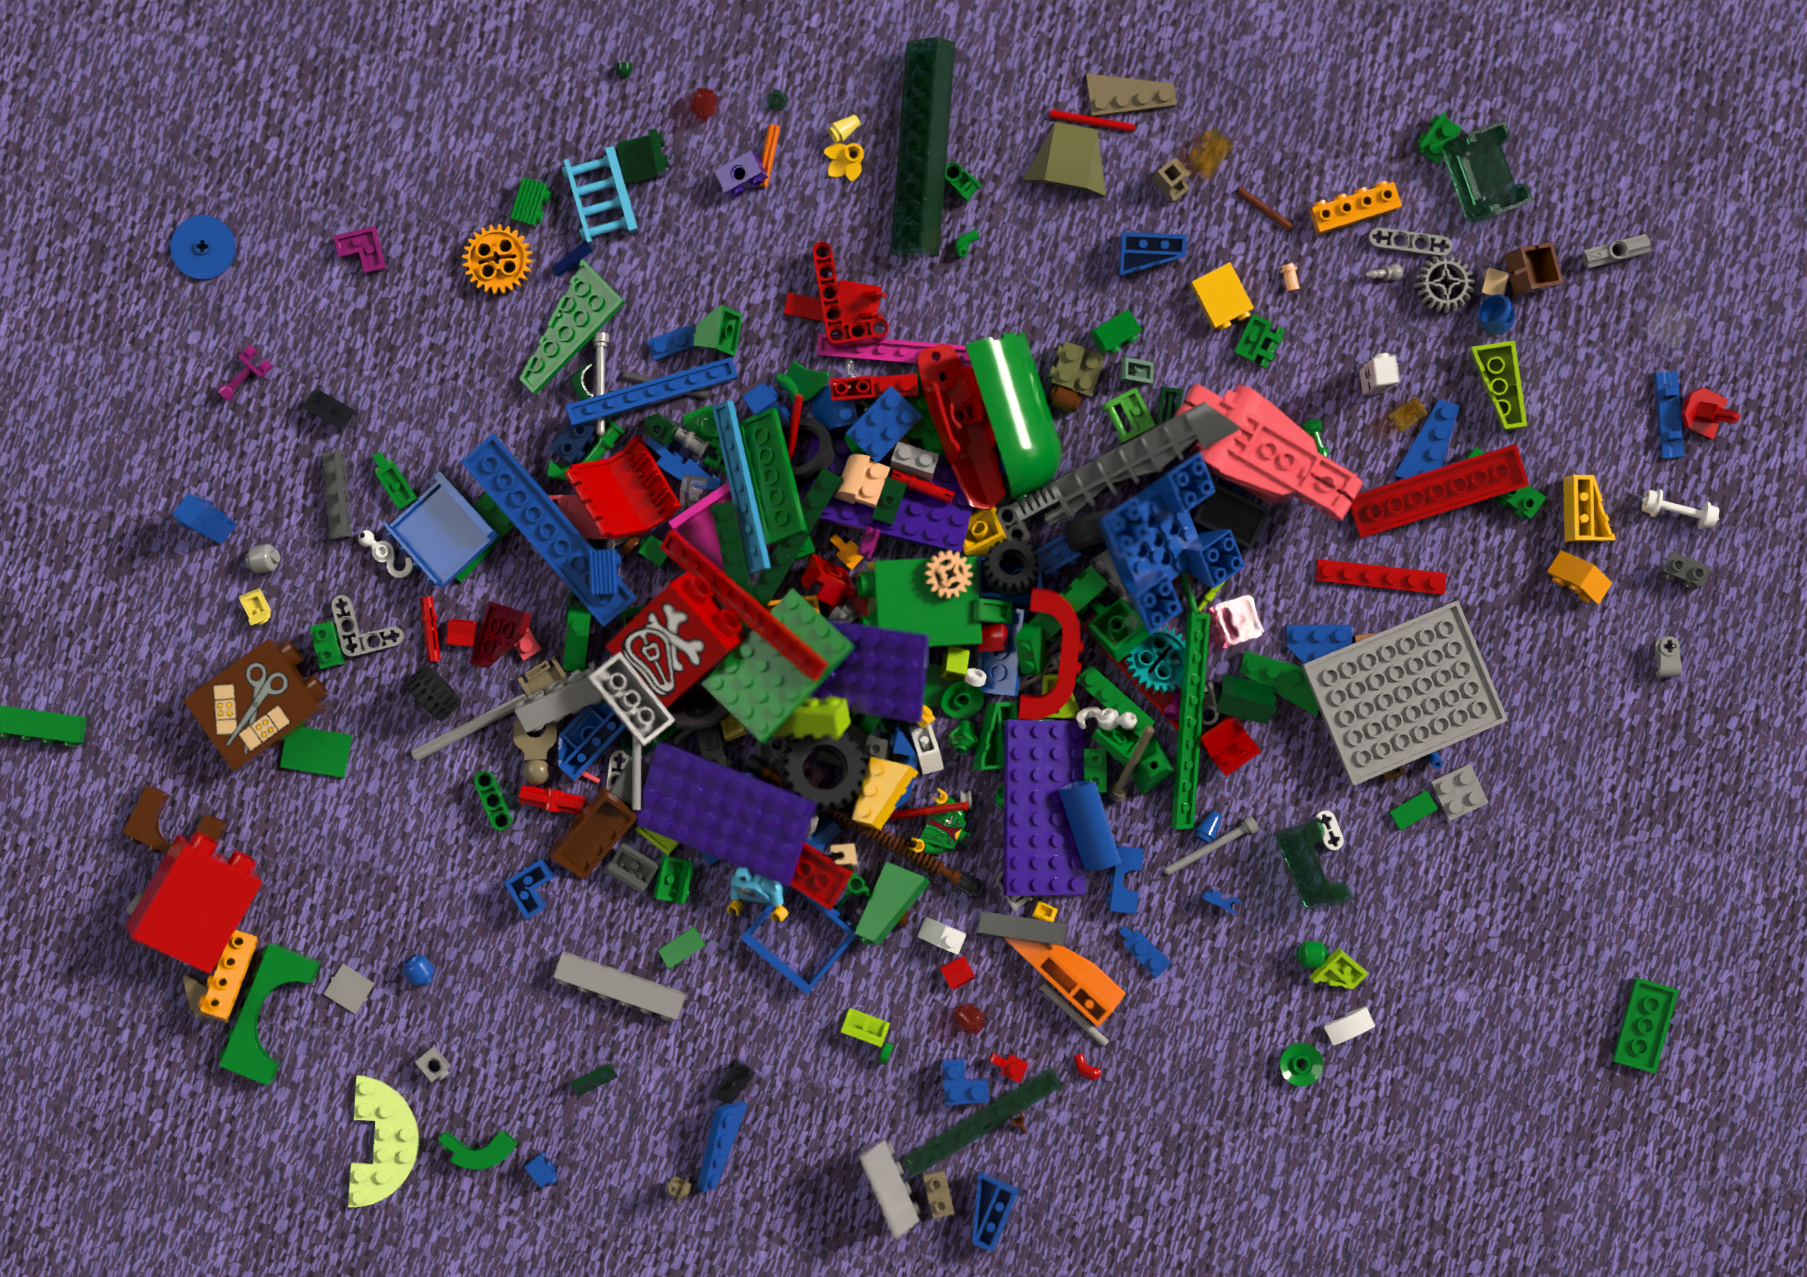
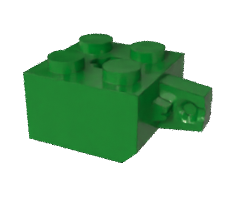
M1118 599L1110 607L1107 606L1106 608L1097 600L1090 605L1091 611L1096 616L1087 625L1088 632L1117 663L1150 636L1137 613L1123 599Z

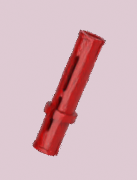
M894 468L891 479L906 483L907 490L918 491L949 505L955 494L954 491L952 492L919 479L915 474L912 476Z
M433 596L419 598L422 612L420 622H423L427 662L441 661L436 626L438 616L435 615Z

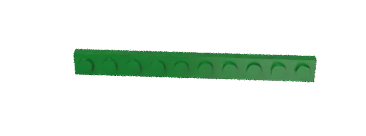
M1187 613L1171 828L1173 829L1194 828L1210 614Z

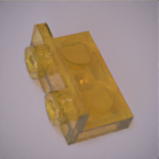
M1216 127L1212 131H1206L1201 139L1204 143L1200 149L1195 147L1189 156L1191 159L1189 166L1209 180L1235 144L1217 132L1218 128Z

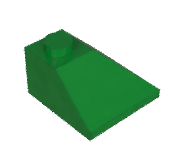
M719 305L697 324L696 331L693 334V346L706 351L736 356L743 314L724 305Z

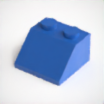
M830 385L824 386L817 395L810 399L813 418L819 421L828 432L849 428L858 420L854 401H831Z

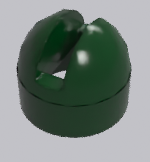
M631 62L615 63V71L620 78H628L633 70Z

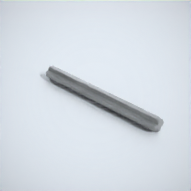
M521 694L413 749L411 754L414 760L418 761L515 712V703L526 698L527 695Z

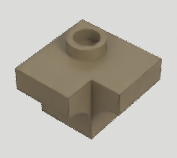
M1177 158L1175 160L1172 159L1159 169L1151 179L1172 204L1190 189L1185 181L1190 176V173Z

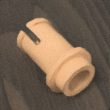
M1294 263L1281 266L1282 270L1280 272L1284 276L1286 291L1300 289L1295 271L1297 267L1294 266Z

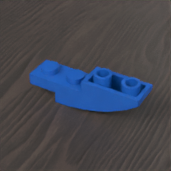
M652 437L646 442L661 457L656 464L674 478L693 487L708 491H715L721 487L722 481L713 473L709 476L704 471L706 467L697 459L693 462L689 458L683 464L684 459L675 451L671 454L666 449L668 445L665 446Z

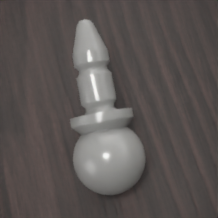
M1392 264L1390 266H1383L1379 270H1371L1365 273V276L1372 279L1383 278L1385 281H1398L1403 276V268L1398 264Z

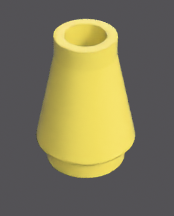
M853 114L848 118L831 123L828 133L835 143L843 142L861 123L857 116Z

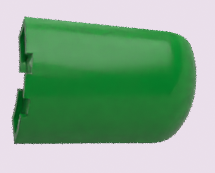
M1013 332L1003 334L1000 339L993 341L992 337L968 343L965 345V349L970 358L1002 456L1011 489V500L1016 499L1021 502L1023 497L1028 499L1029 494L1035 493L1038 489H1043L1044 486H1047L1052 481L1061 463L1062 450L1026 334L1019 332L1015 336Z

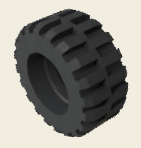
M845 732L839 739H831V735H824L823 738H814V734L806 735L803 738L796 737L788 746L780 767L782 771L780 776L781 782L785 785L784 790L816 802L817 805L814 813H820L821 811L829 813L835 809L839 810L847 803H850L864 782L866 763H863V752L858 750L857 747L859 745L855 740L852 742L849 739L850 735ZM814 751L830 752L840 760L843 767V776L835 787L828 790L818 789L810 785L805 779L803 763L806 757Z

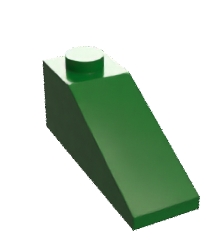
M570 607L563 670H579L580 672L585 670L592 613L586 608Z

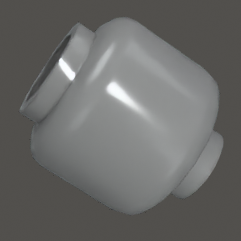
M270 544L254 546L246 554L247 567L257 574L272 572L277 568L278 562H280V554Z

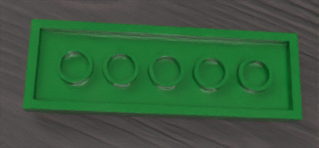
M771 408L738 422L766 545L772 546L806 532L807 528L777 409Z

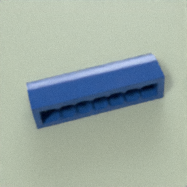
M1074 781L1058 789L1084 869L1101 870L1120 864L1121 860L1095 781Z

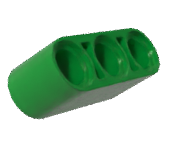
M490 771L477 773L474 783L492 827L499 831L507 830L511 827L513 818L496 776ZM484 774L488 775L491 780L487 787H484L480 782ZM492 794L499 798V803L495 807H492L488 801ZM499 815H504L507 818V824L504 827L497 824V817Z

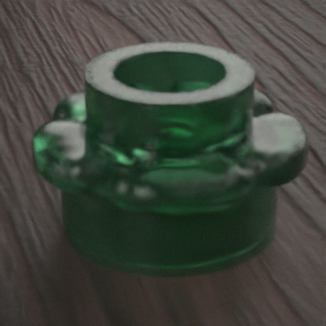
M773 90L767 96V103H769V107L772 110H783L787 106L788 96L786 93H782L781 90Z

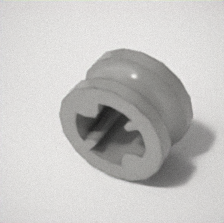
M968 790L967 793L960 791V802L967 801L969 809H972L971 790Z

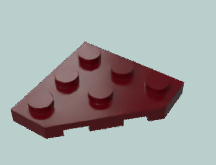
M489 601L469 663L487 669L526 635L532 614Z

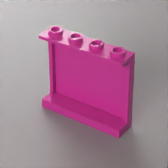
M729 481L669 521L671 530H675L723 573H725L711 505L733 501ZM778 543L772 546L766 545L767 552L770 550L774 552Z

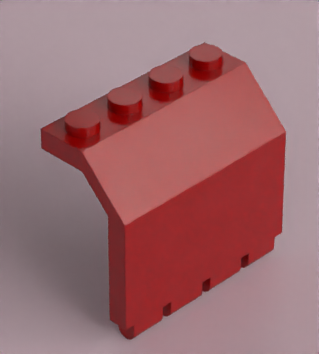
M640 436L633 437L623 450L608 459L573 464L564 472L571 486H575L574 491L581 503L585 504L584 508L592 522L597 521L594 523V526L602 538L607 537L608 540L644 534L670 519L681 507L677 497Z

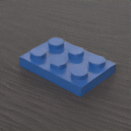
M889 386L845 433L878 463L922 415L892 386Z

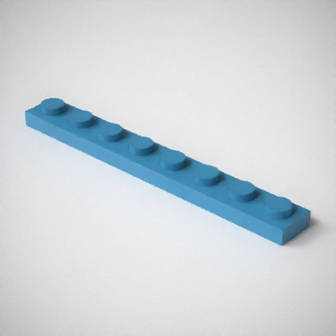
M727 400L713 406L712 410L749 574H757L771 567L734 402Z

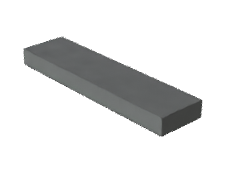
M981 911L978 933L1064 946L1067 924Z

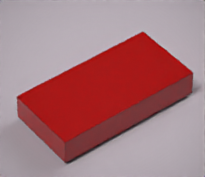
M788 292L784 310L785 315L824 322L819 298Z

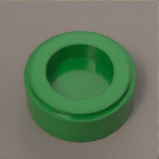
M887 1042L884 1044L878 1058V1063L886 1065L893 1048L892 1044Z

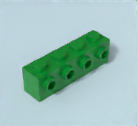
M1475 447L1465 459L1484 454V452ZM1530 485L1494 496L1496 497L1495 502L1504 508L1506 506L1513 510L1512 514L1522 521L1524 519H1532L1546 499L1545 496Z

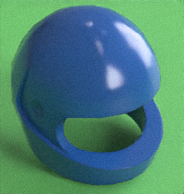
M1495 294L1488 297L1481 303L1478 309L1480 325L1489 334H1504L1512 328L1515 322L1514 309L1511 306L1510 300L1504 295ZM1502 300L1504 301V303H1498L1496 301Z

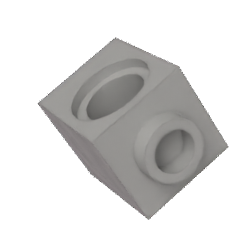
M435 1046L415 1062L431 1082L436 1079L440 1082L449 1074L447 1069L451 1067L450 1063ZM431 1060H436L440 1064L439 1071H433L430 1068Z

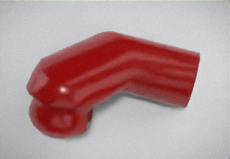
M1083 1053L1073 1056L1079 1075L1090 1081H1095L1101 1076L1100 1068L1091 1067L1086 1064Z

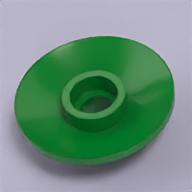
M965 681L951 684L941 696V706L944 712L956 719L974 716L980 711L984 703V695L981 688L969 685Z
M1295 1043L1287 1047L1282 1053L1280 1070L1283 1077L1289 1083L1295 1086H1308L1316 1082L1321 1076L1323 1058L1314 1046L1308 1043ZM1298 1060L1304 1061L1302 1068L1297 1067Z

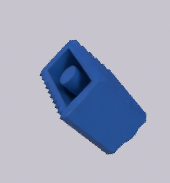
M617 549L588 551L590 594L619 593V589H622V576H618V567H621V554H617Z

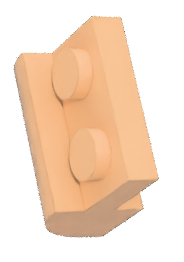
M861 454L850 455L841 476L842 481L836 489L834 498L851 504H855L856 501L875 508L890 467L871 461L870 456Z

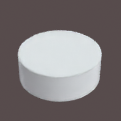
M970 668L967 669L964 681L972 686H983L986 681V674L980 669Z

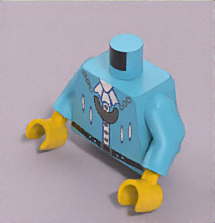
M739 867L731 880L730 898L733 899V902L727 907V913L731 914L735 909L737 916L744 907L743 903L739 901L741 899L743 902L775 906L776 910L771 913V919L774 922L779 919L781 922L788 915V911L782 906L784 903L782 896L784 886L753 873L747 868Z

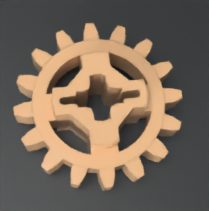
M951 550L946 551L945 555L943 552H939L938 558L935 556L930 558L933 563L926 564V567L930 570L924 573L925 576H929V580L925 583L932 584L931 592L938 590V597L942 596L943 593H945V598L947 599L951 597V593L954 597L959 596L958 590L964 593L966 592L964 585L968 586L971 584L967 580L968 577L973 576L972 573L967 572L971 565L964 564L967 559L966 557L959 559V552H956L953 556ZM943 560H949L946 566L938 565ZM950 570L949 574L952 577L947 579V574H945V571ZM951 583L958 584L953 589H947Z

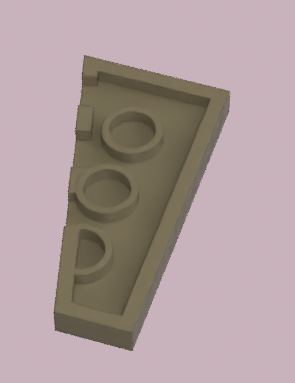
M1086 73L1092 117L1174 107L1177 105L1174 83Z

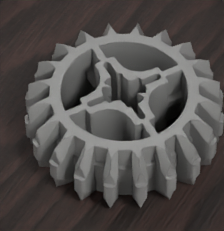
M1442 254L1440 261L1434 256L1432 262L1429 260L1425 262L1426 268L1421 267L1419 269L1423 275H1417L1416 279L1422 282L1417 283L1415 287L1422 288V290L1417 293V296H1425L1421 301L1423 304L1427 301L1431 302L1428 305V309L1437 305L1436 312H1440L1443 307L1444 313H1448L1450 308L1456 311L1458 306L1463 307L1465 305L1464 300H1470L1471 297L1467 293H1472L1474 289L1468 285H1472L1474 280L1468 279V277L1473 273L1472 271L1465 272L1468 264L1460 266L1462 259L1459 258L1456 262H1453L1454 256L1450 255L1447 261L1445 254ZM1440 267L1439 278L1429 281L1431 272ZM1447 268L1455 271L1459 278L1452 277ZM1445 279V282L1451 285L1445 288V285L1441 284V282ZM1461 286L1457 298L1449 300L1451 289ZM1430 288L1438 290L1442 299L1437 298Z

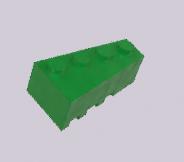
M1090 565L1060 595L1067 599L1076 614L1082 615L1090 608L1088 603L1093 598L1098 600L1106 593L1104 588L1108 583ZM1040 612L1028 623L1042 626L1045 643L1047 642L1049 645L1059 637L1056 633L1062 628L1060 622L1053 615L1045 612Z

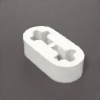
M1326 810L1318 812L1315 816V824L1323 844L1328 849L1338 850L1343 845L1344 839L1334 814ZM1323 814L1331 818L1328 821L1330 829H1327L1325 824H1320L1319 820L1322 819ZM1330 831L1332 832L1334 837L1339 838V840L1336 841V846H1334L1333 844H1328V840H1330V835L1328 832Z

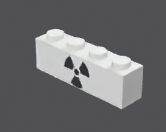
M1389 353L1375 355L1371 361H1368L1359 370L1363 396L1385 393L1399 382L1396 356H1389Z

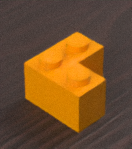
M1560 550L1547 571L1553 577L1552 581L1561 587H1564V585L1569 586L1571 591L1579 594L1578 598L1588 604L1591 601L1599 605L1612 585V582L1594 564Z

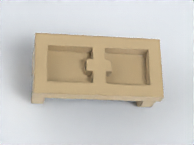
M854 843L830 846L835 864L845 865L844 867L858 873Z

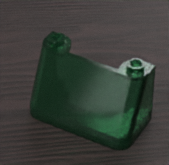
M1505 120L1451 139L1443 145V153L1466 218L1472 223L1533 202L1531 191L1525 184L1519 183L1515 185L1501 144L1509 139V129Z
M1314 816L1285 827L1276 835L1277 845L1303 906L1310 910L1343 904L1354 899L1349 887L1345 883L1335 882L1330 884L1325 877L1312 844L1322 840L1325 830L1320 817Z

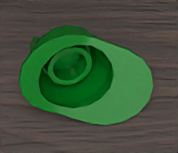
M711 405L685 414L683 417L686 429L689 432H695L697 437L706 442L708 440L711 442L713 438L719 440L712 410L713 406Z

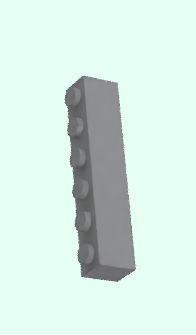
M565 951L561 953L553 977L558 979L557 983L570 986V984L579 986V991L589 994L591 991L599 993L598 997L611 1001V998L620 1000V1005L630 1008L632 1005L640 1007L639 1011L652 1015V1012L661 1014V1019L670 1022L673 1019L677 1020L679 1018L687 995L685 992Z

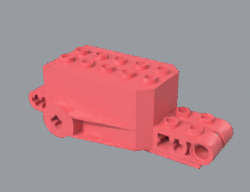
M1198 384L1192 385L1184 399L1185 404H1181L1174 417L1205 402L1239 425L1241 429L1205 449L1202 448L1197 438L1188 457L1191 458L1195 454L1201 453L1208 472L1241 486L1244 490L1270 505L1286 502L1293 495L1337 521L1343 520L1352 504L1350 501H1354L1363 485V482L1356 477L1357 475L1319 454L1312 437L1253 389L1244 385H1237L1233 392L1228 390L1221 398Z

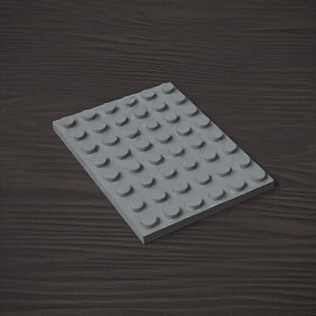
M1459 601L1447 604L1301 665L1351 786L1508 721Z

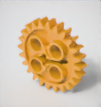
M492 224L489 226V231L482 227L481 235L474 232L476 239H468L471 247L464 246V249L469 253L462 255L463 259L468 260V262L463 264V267L470 268L465 274L467 276L473 275L470 279L471 283L473 284L478 281L477 288L481 289L485 286L484 291L486 293L491 288L494 295H497L498 289H501L503 294H506V288L514 292L513 285L516 284L521 287L519 280L527 281L524 273H531L527 265L533 264V261L527 259V257L532 256L533 253L526 251L530 245L529 243L522 244L525 237H518L519 232L517 230L511 233L510 226H507L505 231L501 224L498 225L497 230L494 229ZM504 243H511L512 246L509 251H501ZM483 247H490L488 255H480V250ZM496 255H499L501 258H504L499 260V264H496L495 261L490 260H495ZM512 255H516V258H513V259H511V258H506V257H510V256H512ZM483 260H484V261H489V262L483 263V264H481V265L479 264V262H480V261H483ZM508 264H515L513 272H505V267ZM486 268H494V273L492 276H484V271Z

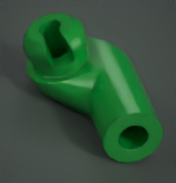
M976 229L957 238L954 248L956 256L960 258L966 257L970 243L980 239Z

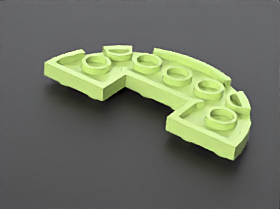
M357 1075L354 1120L375 1121L373 1164L351 1163L348 1207L371 1205L383 1200L396 1191L411 1172L416 1161L419 1146L417 1123L405 1099L384 1082L375 1078Z

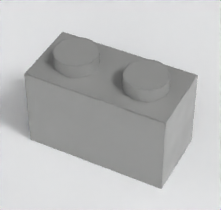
M898 441L891 459L890 471L896 468L912 476L915 474L917 478L931 483L939 455Z

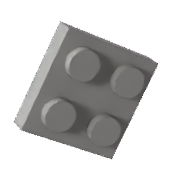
M1467 764L1430 781L1448 821L1488 804V800L1471 764Z

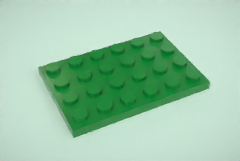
M793 588L770 613L828 663L818 681L813 682L758 633L752 630L702 683L763 744L855 648L852 643Z

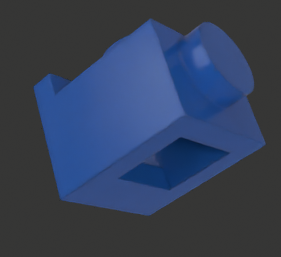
M544 1151L524 1167L540 1188L545 1184L549 1187L558 1180L555 1172L556 1167L551 1160L544 1159L546 1155Z

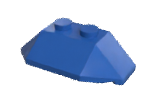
M608 703L587 705L559 734L558 766L574 781L592 766L627 728Z

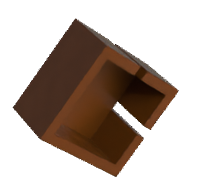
M1553 242L1520 247L1504 254L1508 274L1512 273L1510 281L1514 296L1547 291L1564 284Z

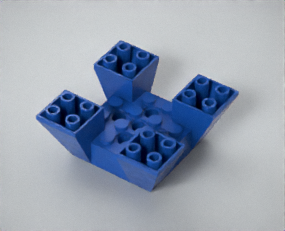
M1201 453L1195 454L1097 522L1126 595L1149 634L1182 612L1171 584V580L1186 571L1214 589L1245 567L1231 529L1197 533L1188 512L1192 507L1215 492Z

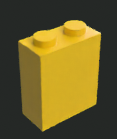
M1230 262L1192 281L1190 284L1213 330L1219 328L1222 331L1231 326V321L1237 318L1239 321H1242L1251 316L1249 312L1254 307Z

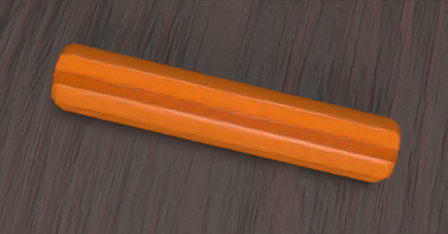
M774 124L768 125L761 163L768 176L759 185L762 188L768 187L780 131L779 126Z

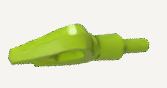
M1226 581L1216 588H1210L1203 596L1204 600L1197 607L1199 612L1203 610L1208 602L1211 603L1216 593Z

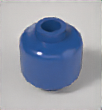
M413 954L403 962L402 974L412 986L422 985L424 987L433 980L432 975L435 968L424 955Z

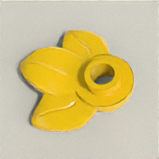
M838 142L829 145L824 150L825 155L832 159L828 169L830 177H841L846 174L851 182L859 177L862 170L860 162L864 158V151L860 145L851 143L846 146ZM856 151L857 157L851 158L849 153Z

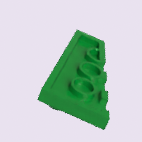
M1245 650L1239 670L1241 674L1257 683L1272 686L1274 693L1317 717L1319 707L1302 666Z

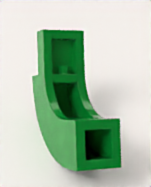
M503 1129L489 1145L482 1148L468 1147L448 1131H445L438 1139L441 1142L440 1146L449 1153L452 1151L455 1153L450 1160L451 1162L463 1168L476 1170L489 1168L500 1163L519 1143Z

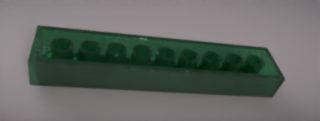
M941 37L906 42L890 255L904 259L939 257L955 42Z

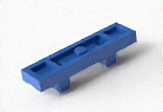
M1678 371L1654 373L1661 459L1685 457Z

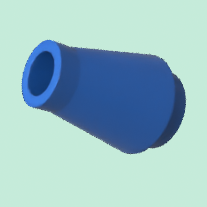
M1211 810L1209 815L1195 830V837L1207 844L1214 841L1222 815Z

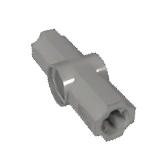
M1643 234L1583 250L1582 259L1586 268L1589 269L1651 252V244L1647 235ZM1613 247L1619 248L1620 256L1613 254Z

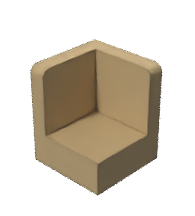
M1487 268L1482 277L1484 280L1482 294L1490 296L1495 294L1504 295L1509 274Z

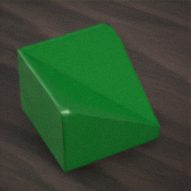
M550 460L547 476L550 479L569 482L564 472L570 466L556 464Z

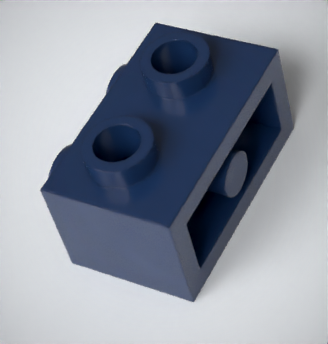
M569 420L550 449L572 465L575 462L579 463L586 454L584 452L588 444L591 446L598 436L596 428L589 423L572 428Z

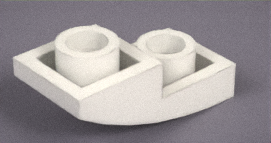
M1366 1006L1346 1013L1345 1017L1330 1021L1324 1025L1333 1046L1375 1027Z

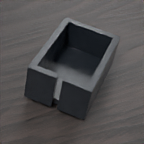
M1212 482L1215 492L1201 501L1202 503L1198 506L1192 518L1193 524L1206 531L1231 529L1237 546L1250 551L1271 510Z

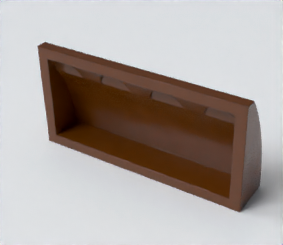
M602 787L549 849L550 858L585 880L636 821L638 815L621 799Z

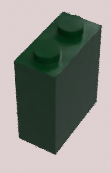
M1223 674L1217 692V712L1267 725L1269 718H1274L1276 712V696L1273 695V687Z

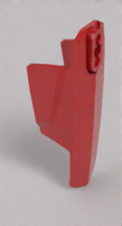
M940 344L924 349L916 359L927 406L945 454L969 506L977 509H990L999 503L1005 496L1006 491L994 453L997 441L973 367H963L954 348L949 345ZM932 354L937 356V361L932 359ZM939 374L944 376V381L939 379Z

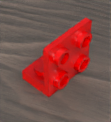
M1229 716L1225 718L1221 723L1200 737L1212 761L1225 777L1261 753L1259 747L1247 734L1239 717Z

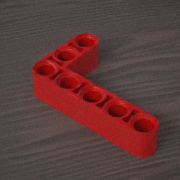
M825 241L817 242L813 247V261L828 344L832 348L838 349L884 341L889 335V325L883 318L844 323L832 248ZM825 250L828 252V255L826 257H819L817 252ZM827 270L832 275L829 278H823L820 276L821 272ZM832 291L835 293V296L832 299H827L824 297V293ZM830 312H836L839 316L837 319L831 320L827 315ZM876 326H882L885 328V331L877 334L873 329ZM860 329L864 334L861 337H855L852 335V332ZM835 332L842 335V338L838 341L831 338V335Z

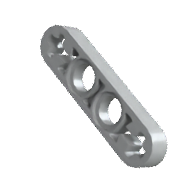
M1375 228L1368 236L1369 244L1379 249L1440 257L1442 254L1446 256L1452 250L1451 240L1444 236L1387 228ZM1377 232L1380 233L1381 237L1385 238L1388 237V233L1391 234L1389 245H1386L1388 240H1381L1379 243H1376V239L1373 236ZM1397 235L1404 237V246H1396L1394 244V237ZM1418 238L1424 239L1426 248L1423 250L1416 248L1415 240ZM1431 239L1434 240V245H1439L1443 241L1444 246H1447L1448 249L1440 252V248L1433 247L1432 251H1429Z

